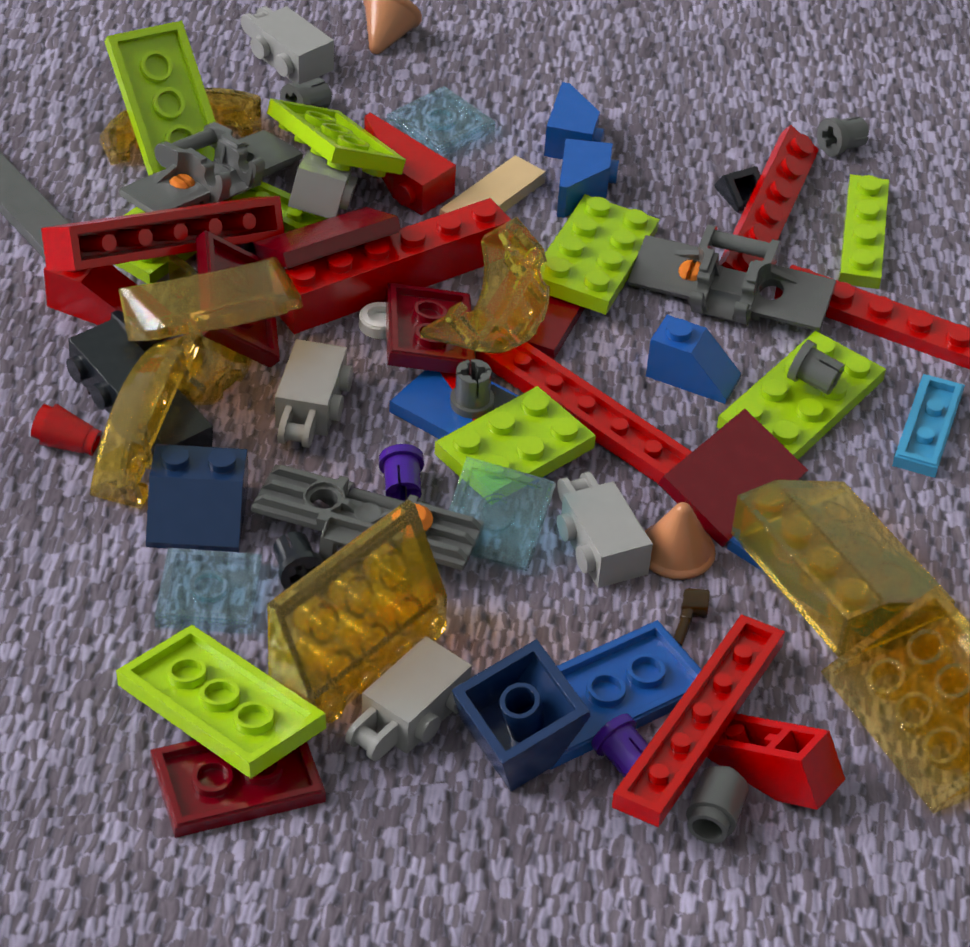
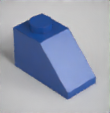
M562 82L546 126L544 156L563 159L566 138L603 142L605 129L598 128L600 111L570 83Z
M565 139L556 217L565 218L571 215L585 194L592 197L607 198L608 183L616 184L619 160L611 159L613 143Z
M666 315L651 338L646 377L726 404L741 379V372L706 327Z

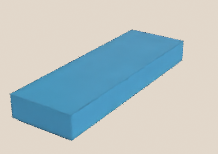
M923 374L892 466L936 477L965 385Z

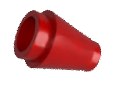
M43 404L33 421L31 437L38 439L41 446L93 456L100 444L102 431L94 428V426L59 404H55L53 407Z

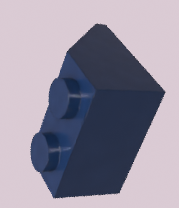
M155 444L149 476L146 547L239 553L248 492L247 449Z
M537 639L451 689L460 719L510 792L553 767L591 717L588 708Z

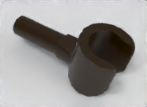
M693 588L684 590L679 617L680 621L673 636L681 647L692 623V616L707 618L709 590Z

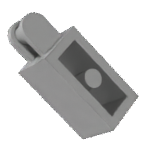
M262 6L257 9V13L254 15L246 13L241 16V26L244 32L252 38L250 41L252 52L258 59H263L275 68L281 76L301 84L334 70V40L286 6L273 11L267 6Z
M308 150L298 167L288 206L326 218L337 216L340 209L348 210L358 181V177L351 176L353 167L351 166L350 171L331 168L326 164L327 160L324 157L317 156Z
M300 339L295 340L275 395V428H278V443L286 444L287 440L301 442L302 447L310 448L315 434L327 436L332 420L340 421L344 404V396L341 393L342 391H350L353 380V366L347 365V347Z
M591 472L581 473L580 479L572 481L567 477L559 479L557 489L562 502V511L557 516V527L563 541H570L575 549L577 564L582 573H589L597 588L648 575L653 543L614 481L599 485Z
M425 636L362 693V715L349 727L345 736V742L352 747L360 745L366 749L367 757L373 761L381 759L394 746L408 754L421 741L423 743L429 742L437 733L441 722L452 712L458 713L451 689L471 678L472 665Z

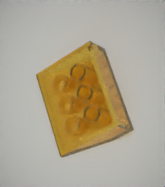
M774 480L738 495L731 534L839 658L954 608L955 600L845 482Z
M409 499L267 603L268 675L325 712L327 723L337 720L350 702L360 694L362 695L370 685L425 636L436 641L446 628L447 593L416 505Z
M936 585L821 670L826 680L933 814L970 799V623Z

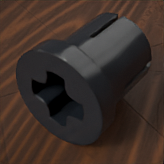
M298 531L287 533L293 546L292 548L285 534H283L273 545V552L279 564L278 577L283 588L294 594L314 590L323 582L326 576V566L323 559L313 551L304 533Z

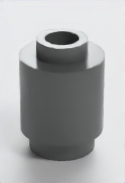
M728 766L708 767L702 771L686 811V817L690 833L703 842L721 843L735 831L749 793L747 781L735 769Z

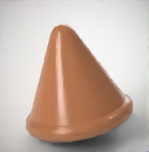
M363 0L366 11L369 49L373 54L382 53L411 29L419 26L422 21L420 10L410 0Z
M686 502L676 504L657 523L645 530L653 543L649 569L655 574L674 580H686L704 574L714 563L716 556L715 545L711 537L703 529L692 507Z

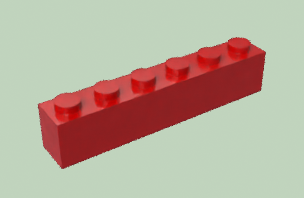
M280 196L248 197L41 228L47 271H77L196 251L195 238L204 230L234 245L257 242L284 233Z
M491 198L406 226L401 228L398 233L289 269L285 268L274 272L275 312L293 334H297L358 312L367 304L385 302L388 283L428 287L509 258L512 220Z

